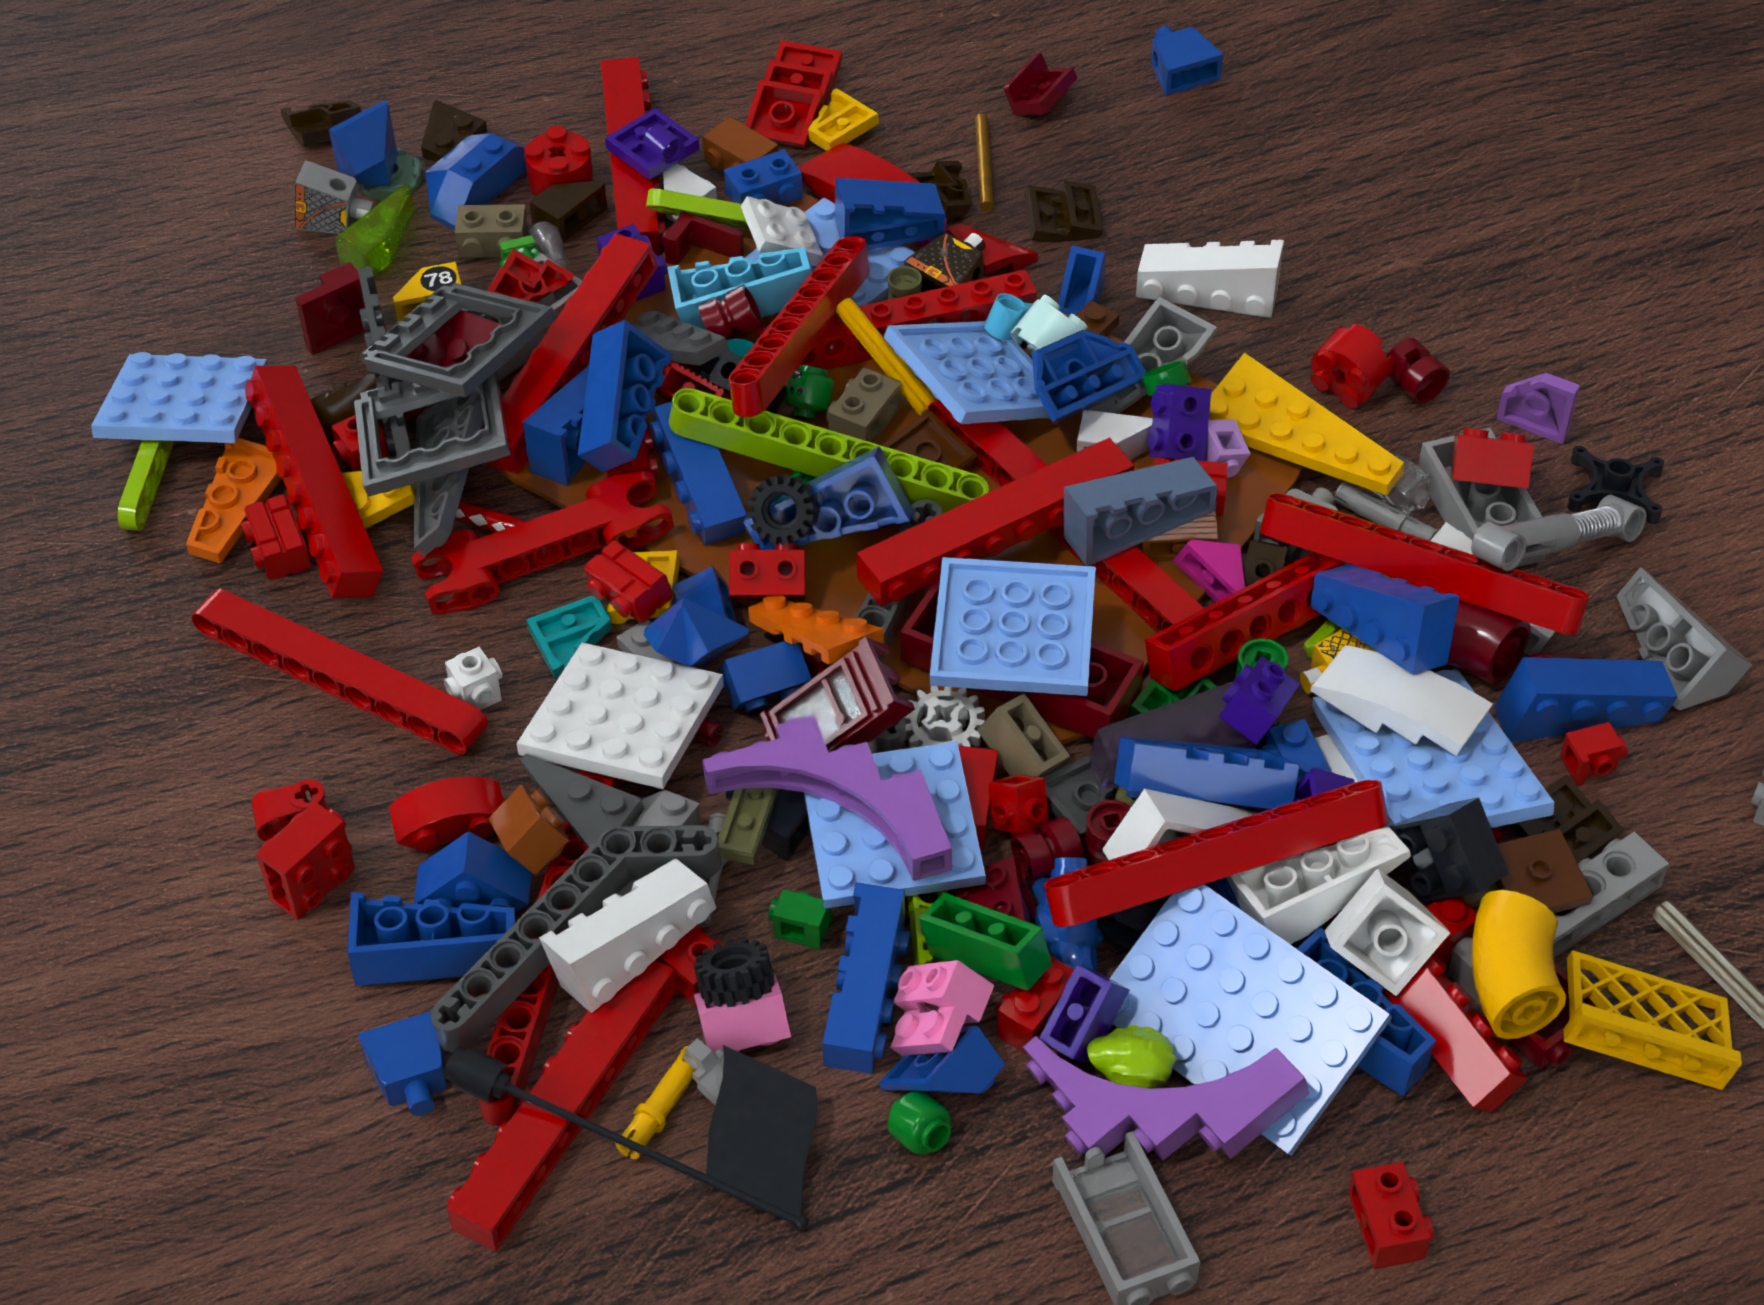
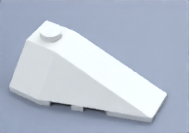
M1387 827L1338 841L1335 845L1309 850L1226 878L1241 910L1287 943L1292 944L1307 937L1341 911L1377 868L1387 875L1411 857V854L1406 845Z

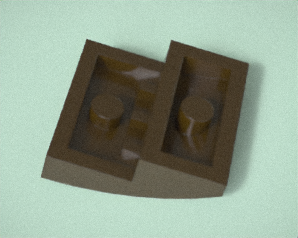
M1065 180L1060 190L1028 185L1024 197L1031 240L1043 242L1080 241L1102 235L1104 230L1095 185Z
M1565 775L1545 789L1554 801L1553 815L1509 824L1521 838L1560 829L1577 864L1624 831L1601 801L1597 799L1591 804L1568 775Z

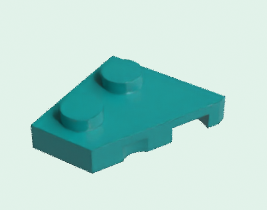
M593 595L526 619L528 630L554 679L560 677L581 643L595 645L612 629L611 620L602 603Z

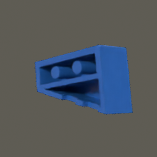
M835 178V224L840 239L848 236L863 237L867 243V250L934 239L944 234L945 212L935 184Z

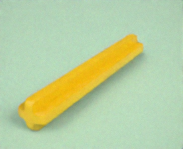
M851 298L840 302L836 307V313L885 374L901 382V393L919 415L928 411V405L934 400L856 303Z

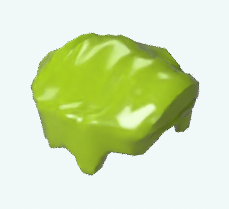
M1130 1025L1126 1028H1116L1106 1036L1094 1038L1088 1043L1087 1047L1088 1058L1092 1065L1103 1073L1110 1082L1149 1089L1161 1088L1170 1079L1173 1065L1178 1060L1173 1054L1174 1047L1168 1038L1151 1027L1141 1028L1137 1025Z

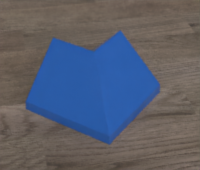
M383 100L329 129L338 172L354 177L357 180V184L390 185L398 152L389 106Z
M682 598L647 626L644 630V636L656 652L688 667L709 665L747 636L749 628Z

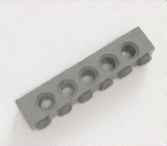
M1635 831L1622 840L1617 838L1611 841L1602 853L1595 858H1585L1578 863L1593 895V899L1588 905L1554 913L1558 925L1554 937L1553 959L1662 887L1669 863ZM1467 936L1459 940L1452 948L1448 974L1481 1006L1475 989L1472 971L1473 937Z

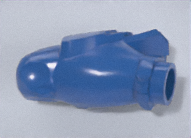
M1072 857L1055 858L1054 869H1051V878L1087 867V859ZM1051 878L1037 879L1032 886L1039 902V906L1036 907L1035 920L1036 925L1043 929L1050 955L1074 970L1077 964L1097 971L1096 947L1103 941L1102 933L1097 926L1098 920L1093 919L1069 927L1054 926L1044 883Z

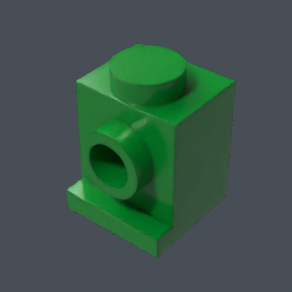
M784 889L780 898L774 897L772 899L768 913V920L773 921L775 939L821 950L833 919V908L824 909L822 899L813 897L805 892L796 893Z

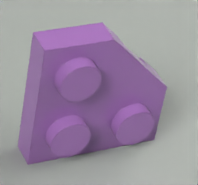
M1543 373L1507 385L1501 394L1496 419L1564 444L1569 435L1580 385L1549 373Z

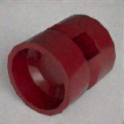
M744 284L726 292L724 300L716 297L698 307L706 330L724 336L726 340L736 339L737 332L739 331L748 334L763 326V319L749 289Z
M1406 338L1400 341L1387 354V358L1392 355L1394 359V369L1388 377L1397 385L1402 386L1403 391L1418 404L1433 400L1442 392L1449 381V369L1436 357L1432 356L1430 351L1415 338Z
M1104 800L1090 808L1086 816L1084 855L1089 866L1108 860L1102 849L1131 809V806L1119 800Z
M1065 816L1042 824L1040 832L1032 828L1013 836L1010 842L1012 855L1021 864L1022 876L1031 885H1034L1037 879L1051 877V869H1054L1055 858H1085L1083 845L1077 830Z

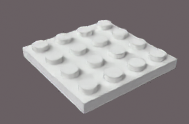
M581 643L518 740V755L524 756L529 754L547 762L663 789L723 688V674Z

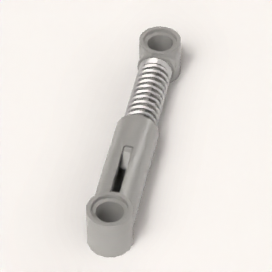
M1608 495L1600 501L1596 509L1580 513H1558L1504 526L1493 522H1486L1475 533L1471 550L1476 558L1505 571H1511L1519 565L1521 560L1571 549L1580 542L1605 536H1615L1631 542L1640 535L1644 528L1647 517L1646 510L1614 495Z

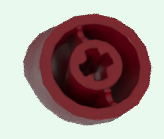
M1459 600L1448 663L1444 666L1467 672L1488 683L1497 684L1519 662L1530 638L1531 625L1528 622Z

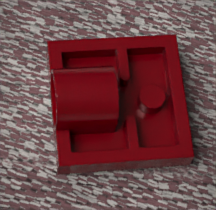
M1014 855L984 867L986 884L948 890V894L1029 923L1030 917L1036 913L1032 894L1023 881L1021 864Z

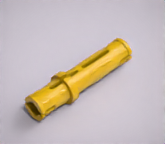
M688 1046L681 1050L675 1062L646 1102L640 1103L633 1112L635 1115L634 1119L622 1136L646 1146L655 1133H660L666 1125L665 1118L693 1080L692 1074L695 1070L683 1059L685 1049ZM615 1142L620 1153L628 1157L631 1149ZM633 1151L630 1157L633 1160L638 1159L641 1154Z

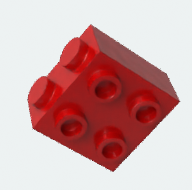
M314 801L303 812L297 813L290 823L275 837L265 841L261 849L256 852L269 900L296 920H299L308 911L315 909L321 903L323 897L335 886L345 882L355 869L351 854L352 846L348 841L345 830L346 822L337 811L333 809L326 810Z

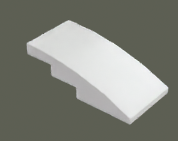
M1348 645L1342 648L1310 689L1311 692L1375 733L1385 724L1414 744H1417L1424 735L1455 756L1458 755L1493 705V703L1460 684L1430 670L1412 675L1379 652Z

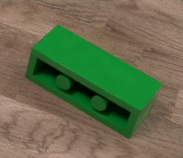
M943 893L919 918L930 955L945 961L959 960L977 973L1028 991L1052 965L1042 927Z

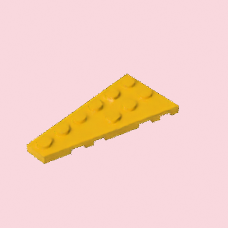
M1245 352L1211 393L1209 420L1235 419L1247 447L1386 496L1404 473L1403 461Z

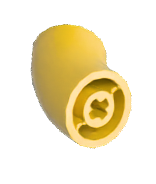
M1507 890L1490 891L1481 899L1472 940V971L1475 989L1482 1010L1497 1037L1504 1039H1517L1535 1033L1555 1019L1565 1006L1566 994L1557 977L1553 959L1554 937L1558 925L1554 913L1543 903L1530 896Z

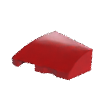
M956 224L946 228V233L961 241H964L971 233L979 235L984 240L986 248L981 253L983 254L985 276L1005 266L1012 272H1015L1038 260V253L971 226Z
M513 249L487 291L537 302L571 283L575 274L549 259L542 265Z

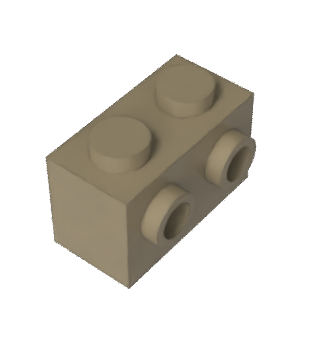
M525 204L458 205L455 239L458 258L501 257L500 242L528 236Z
M863 367L855 379L852 378L848 381L841 397L830 404L826 413L829 430L874 443L901 408V382Z
M1025 693L998 707L977 729L989 748L998 750V760L1010 776L1022 774L1044 777L1056 771L1070 757Z

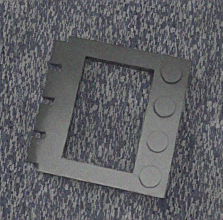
M457 283L450 287L443 285L430 295L426 302H422L406 315L403 321H399L381 336L380 340L375 341L363 351L359 357L362 363L366 365L367 371L467 397L489 376L497 372L513 355L517 354L529 341L540 334L545 327L555 320V315L551 306ZM462 308L511 320L507 324L497 326L489 333L490 339L487 342L475 345L467 352L468 358L465 361L453 364L450 368L406 357Z
M497 372L489 376L475 389V391L479 390L485 424L484 429L477 430L472 437L466 439L453 437L443 440L433 449L419 447L406 451L402 457L394 460L387 457L382 458L378 420L455 398L458 395L403 380L392 383V390L387 391L386 386H381L361 392V399L355 400L354 406L363 487L368 497L511 455Z

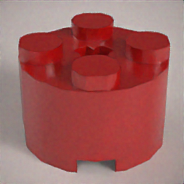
M563 126L549 127L546 133L533 138L524 147L527 178L530 191L534 196L542 193L552 184L591 182L593 180L594 174L589 141L579 134L566 131Z
M1353 324L1350 328L1340 325L1313 355L1311 359L1313 375L1310 377V380L1318 390L1328 391L1338 396L1342 404L1347 408L1356 409L1360 404L1365 403L1394 369V359L1392 355L1387 358L1385 352L1380 347L1383 340L1370 329L1359 324Z

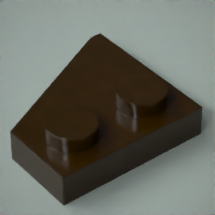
M435 100L421 144L422 157L438 162L467 136L485 134L487 132L486 121Z

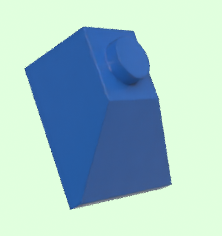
M962 1026L952 1052L904 1055L878 1085L882 1090L980 1094L988 1090L995 1083V1076L1005 1066V1063L978 1026Z

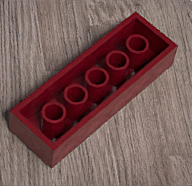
M937 579L900 631L901 661L930 672L940 585V581ZM1091 641L1087 696L970 689L1004 703L1025 693L1042 718L1109 744L1130 710V706L1141 692L1144 661Z

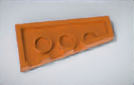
M238 438L236 443H224L225 451L223 456L218 458L213 483L208 485L205 492V504L203 508L199 509L186 542L189 554L220 564L243 533L241 523L247 521L244 511L246 505L259 501L265 503L282 479L277 474L276 462L272 452H269L264 445Z
M782 595L767 596L763 598V602L748 607L749 622L773 635L784 634V641L791 645L803 643L804 652L810 655L818 654V652L821 653V660L828 665L836 662L859 645L858 641L865 636L884 643L883 628L867 624L865 619H850L840 616L837 611H822L812 608L810 603L787 601L786 597Z

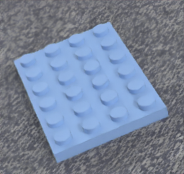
M1458 669L1441 670L1436 673L1474 692ZM1313 697V712L1354 773L1358 782L1364 780H1379L1382 782L1389 817L1387 827L1448 803L1477 797L1480 798L1491 828L1551 816L1554 813V801L1489 712L1458 755L1455 756L1424 735L1417 744H1414L1385 724L1375 733L1321 697Z
M1205 884L1172 894L1110 977L1113 981L1130 989L1113 1025L1117 1028H1126L1130 1025H1137L1141 1028L1151 1027L1163 1034L1173 1045V1054L1178 1059L1172 1069L1194 1085L1217 1080L1243 1069L1277 1047L1305 1077L1310 1093L1261 1133L1290 1156L1293 1155L1392 1019L1389 1013Z

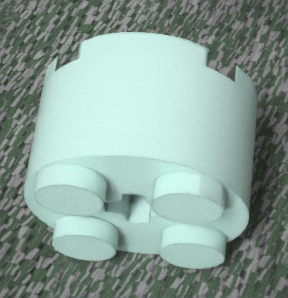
M1044 294L1040 300L1037 299L1010 332V335L1019 346L1025 341L1029 349L1027 353L1032 356L1034 351L1076 332L1086 330L1088 326L1074 314L1066 317L1059 311L1061 308L1059 304Z

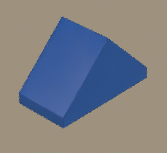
M1074 245L1071 246L1058 299V304L1061 307L1059 311L1069 316L1071 314L1076 315L1089 301L1092 300L1098 303L1104 290L1106 253Z

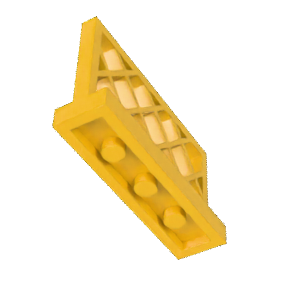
M1574 950L1568 955L1567 973L1570 1020L1563 1029L1564 1042L1719 1090L1724 1089L1742 1065L1741 1052L1732 1049L1727 998ZM1581 969L1591 971L1600 981L1592 984L1581 972ZM1619 981L1630 983L1639 993L1632 997ZM1608 988L1621 1003L1613 1006L1600 991ZM1658 993L1669 995L1678 1006L1671 1008ZM1588 997L1597 1007L1585 1004L1582 1000ZM1646 1000L1660 1015L1653 1018L1639 1003ZM1696 1005L1714 1009L1715 1019L1710 1020ZM1628 1009L1636 1019L1624 1016L1621 1012ZM1685 1012L1699 1027L1692 1030L1678 1015ZM1667 1021L1675 1031L1662 1028L1660 1024ZM1706 1033L1714 1043L1701 1040L1699 1036Z

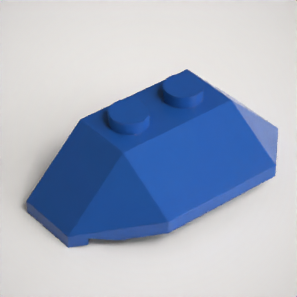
M492 133L467 136L425 172L431 218L455 230L458 205H487L526 171L525 145L516 140Z
M1086 330L1076 332L1032 353L1034 390L1054 425L1083 412V410H1088L1142 381L1141 376L1146 373L1132 345L1124 342L1117 343L1108 337Z

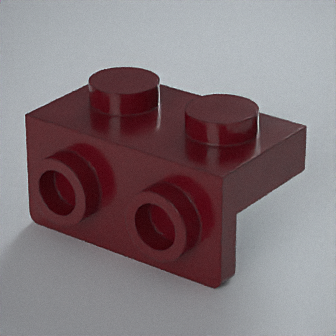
M1035 53L1004 85V92L1014 115L1033 114L1034 116H1042L1051 110L1053 104L1068 92V88L1078 78L1073 67L1048 68L1042 53Z

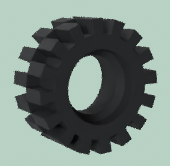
M789 474L777 475L762 481L751 492L753 497L748 499L747 506H750L747 517L748 519L752 518L754 524L750 526L753 531L758 530L760 532L758 536L763 540L769 539V543H782V545L797 541L811 532L810 529L816 525L818 519H815L816 514L820 511V506L816 507L815 502L818 500L817 494H812L810 491L812 486L809 483L804 484L802 478L798 476L791 477ZM778 495L789 496L796 504V516L788 524L777 522L770 513V504Z
M741 938L739 943H735L734 939L727 940L728 944L723 946L719 942L713 945L714 950L707 948L702 951L703 956L698 955L695 959L694 968L701 997L708 1004L714 1002V1006L721 1007L726 1002L727 1007H735V1002L739 1001L742 1002V1005L748 1004L749 998L760 999L762 997L761 992L768 993L771 990L770 986H774L775 983L767 946L764 943L760 945V942L755 939L750 943L748 938Z

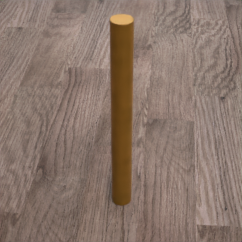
M978 114L975 117L980 207L983 211H991L994 208L988 116L986 114Z

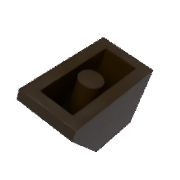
M601 181L552 184L529 202L533 227L557 242L564 243L607 210L605 184Z

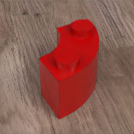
M472 776L453 777L422 785L402 795L389 806L397 844L429 854L440 845L454 841L468 831L485 840L495 831L488 818L503 804L504 799L499 781L490 778Z

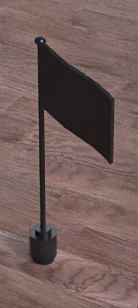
M723 1045V1078L709 1128L706 1174L511 1085L512 1075L506 1073L508 1064L477 1049L469 1047L466 1050L458 1046L447 1063L444 1078L451 1081V1086L480 1100L490 1103L494 1097L501 1099L505 1092L792 1223L797 1226L796 1231H803L808 1226L807 1217L804 1214L801 1217L803 1173L816 1124V1087Z

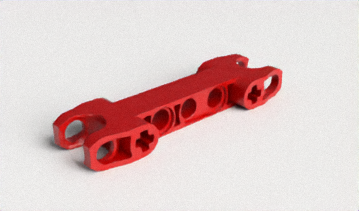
M638 471L615 475L592 484L586 492L587 500L481 538L472 530H460L451 533L444 545L435 547L426 556L417 551L411 557L418 578L432 579L448 576L445 580L429 587L425 592L432 614H447L471 610L485 605L498 596L500 592L499 584L605 547L613 540L619 542L630 551H635L666 535L674 527L672 514L668 506L655 505L647 508H637L639 505L653 499L658 493L653 473ZM647 483L643 489L631 492L634 486ZM656 519H663V521L656 526H646L648 523ZM430 558L440 559L431 565H422ZM453 594V596L449 600L444 602H437V599H439L440 597L444 595Z

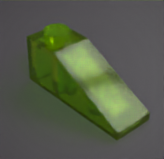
M405 183L335 238L341 264L351 262L356 269L372 266L373 275L375 276L393 261L415 211L409 185Z

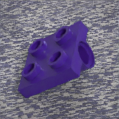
M657 108L652 109L605 138L606 148L648 180L700 149L697 137Z

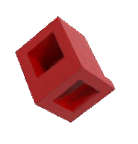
M1610 722L1566 733L1560 758L1575 785L1581 786L1584 785L1586 777L1593 775L1602 776L1612 770H1616L1619 759L1626 758L1627 747L1624 739L1620 735L1617 736Z

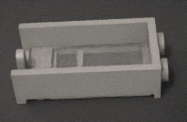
M1134 1131L1125 1134L1124 1152L1105 1158L1101 1147H1093L1085 1154L1084 1166L1070 1171L1062 1157L1054 1159L1052 1182L1056 1190H1059L1114 1305H1149L1153 1299L1169 1293L1172 1295L1182 1294L1197 1283L1200 1260L1138 1139L1134 1136Z

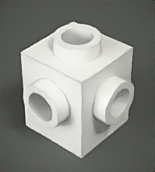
M480 647L466 653H461L445 662L448 678L444 679V685L448 694L477 707L479 710L502 701L498 681L502 678L500 667L493 657L488 659Z

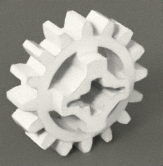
M931 686V693L929 694L922 690L917 691L918 702L908 700L915 707L913 712L903 718L905 721L906 740H909V748L957 741L958 748L959 746L971 747L970 745L981 746V735L977 729L985 722L984 707H979L976 695L967 698L966 688H960L957 692H954L952 687H945L944 690L939 691L937 686ZM924 715L926 718L921 721L922 726L918 727L919 721ZM969 719V726L964 732L962 728L966 726V720Z

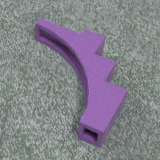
M815 715L791 718L785 723L776 725L777 739L759 741L749 747L731 752H719L710 758L702 760L709 794L743 788H778L805 792L837 803L859 815L878 830L900 855L913 881L952 870V847L921 769L910 773L900 772L891 778L882 780L867 742L857 745H845L836 751L828 753Z
M1037 1036L1023 1046L1030 1060L1025 1065L1028 1071L1040 1085L1047 1081L1055 1090L1051 1096L1066 1113L1062 1118L1069 1132L1064 1136L1080 1156L1097 1146L1101 1147L1104 1155H1107L1125 1140L1126 1133L1134 1131V1136L1138 1139L1143 1151L1148 1154L1153 1150L1164 1161L1199 1132L1202 1139L1214 1152L1221 1148L1231 1159L1310 1094L1305 1077L1277 1047L1251 1065L1217 1080L1187 1087L1149 1089L1116 1084L1087 1074L1057 1056Z

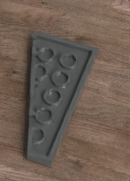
M372 266L357 268L366 307L359 309L363 329H370L371 331L364 333L367 348L375 341L380 340L381 336L386 333ZM375 373L376 379H381L380 382H377V387L386 386L387 391L392 390V383L397 382L396 378ZM403 413L382 419L384 428L391 427V431L385 432L389 453L396 452L397 455L390 457L392 460L402 457L406 451L411 450Z

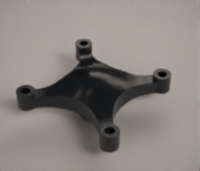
M1575 446L1573 448L1571 463L1585 468L1589 475L1590 484L1578 492L1570 493L1567 504L1568 510L1580 512L1583 505L1594 502L1600 503L1604 497L1614 495L1644 508L1648 523H1659L1663 508L1647 497L1643 491L1642 484L1650 476H1661L1664 466L1663 459L1652 457L1649 461L1636 465L1621 458H1613L1606 462L1590 454L1583 446Z

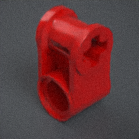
M307 779L288 786L257 793L251 800V807L257 836L260 840L267 841L269 838L275 837L290 823L297 813L303 812L314 801L326 810L331 809L329 804L324 801L325 790L322 784L317 780ZM306 790L309 791L312 800L307 799Z

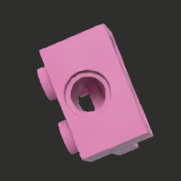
M959 960L908 966L907 970L900 977L898 982L899 990L893 1001L894 1004L905 1010V1013L896 1024V1034L890 1048L901 1056L952 1052L963 1024L980 1022L994 985Z

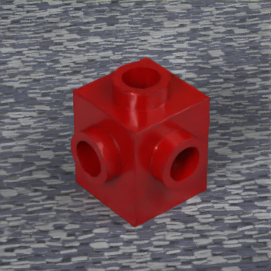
M356 415L331 426L334 436V442L331 443L332 450L336 458L340 462L345 461L353 472L362 471ZM378 423L382 458H388L385 444L386 436L381 425Z
M1015 774L989 782L993 829L1010 832V836L1013 837L1029 829L1040 828L1042 824L1049 822L1045 778Z

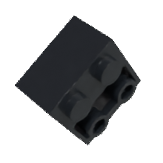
M1479 797L1448 803L1389 827L1410 850L1411 857L1403 862V866L1416 899L1420 903L1478 893L1509 874Z

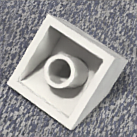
M1377 868L1326 928L1325 934L1333 950L1397 996L1450 934V931L1409 891Z

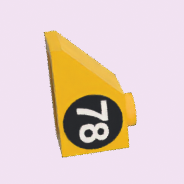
M456 262L421 268L393 297L398 322L403 321V318L422 302H426V299L441 286L450 287L454 283L461 284Z

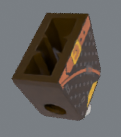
M948 233L941 234L904 261V266L913 267L922 275L921 292L983 279L984 263L981 252L986 248L984 240L975 233H971L964 241Z

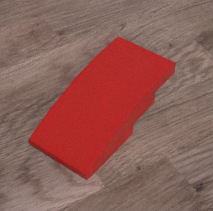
M780 40L775 59H770L764 80H759L745 126L775 143L805 148L809 142L808 128L819 117V111L823 105L826 106L843 60L842 51Z
M843 142L798 167L802 173V182L821 199L826 198L834 204L835 178L920 183L889 161L864 149Z

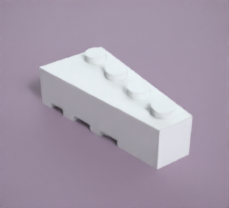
M1271 240L1270 245H1255V241H1241L1240 246H1221L1220 242H1207L1203 247H1191L1189 243L1145 244L1137 273L1136 297L1152 300L1161 297L1171 303L1272 318L1278 291L1284 240Z

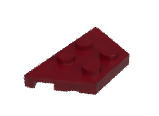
M460 310L406 357L445 368L453 364L462 363L468 358V351L477 344L487 342L490 339L489 333L502 324ZM429 405L404 412V418L412 425H415L416 417Z

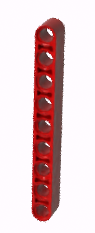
M848 236L836 241L729 375L728 379L734 414L741 417H752L766 410L838 316L836 313L838 304L847 298H852L869 276L870 270L865 238Z
M1280 493L1268 495L1260 532L1265 536L1355 566L1383 573L1395 579L1401 578L1419 587H1432L1441 594L1453 593L1459 595V600L1559 633L1579 634L1589 600V594L1583 590L1516 568L1511 571H1505L1476 558L1473 554L1290 495Z
M215 589L191 615L193 625L205 636L453 753L464 755L488 727L487 717L477 707L226 590Z
M1379 780L1355 782L1051 878L1044 883L1052 923L1056 927L1078 925L1381 828L1389 823L1382 782Z

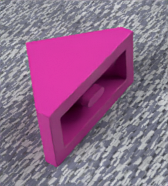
M1191 539L1172 560L1199 587L1205 589L1206 594L1215 603L1245 588L1240 544Z

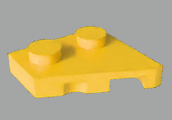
M836 88L831 93L829 105H823L819 111V117L808 128L809 140L826 151L842 142L847 144L878 125V113Z
M362 471L342 473L365 529L414 504V484L368 497L363 487Z

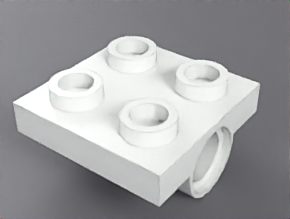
M748 196L745 198L740 207L759 252L767 253L805 247L810 264L817 266L823 255L804 211L797 207L778 205L767 199L760 200Z

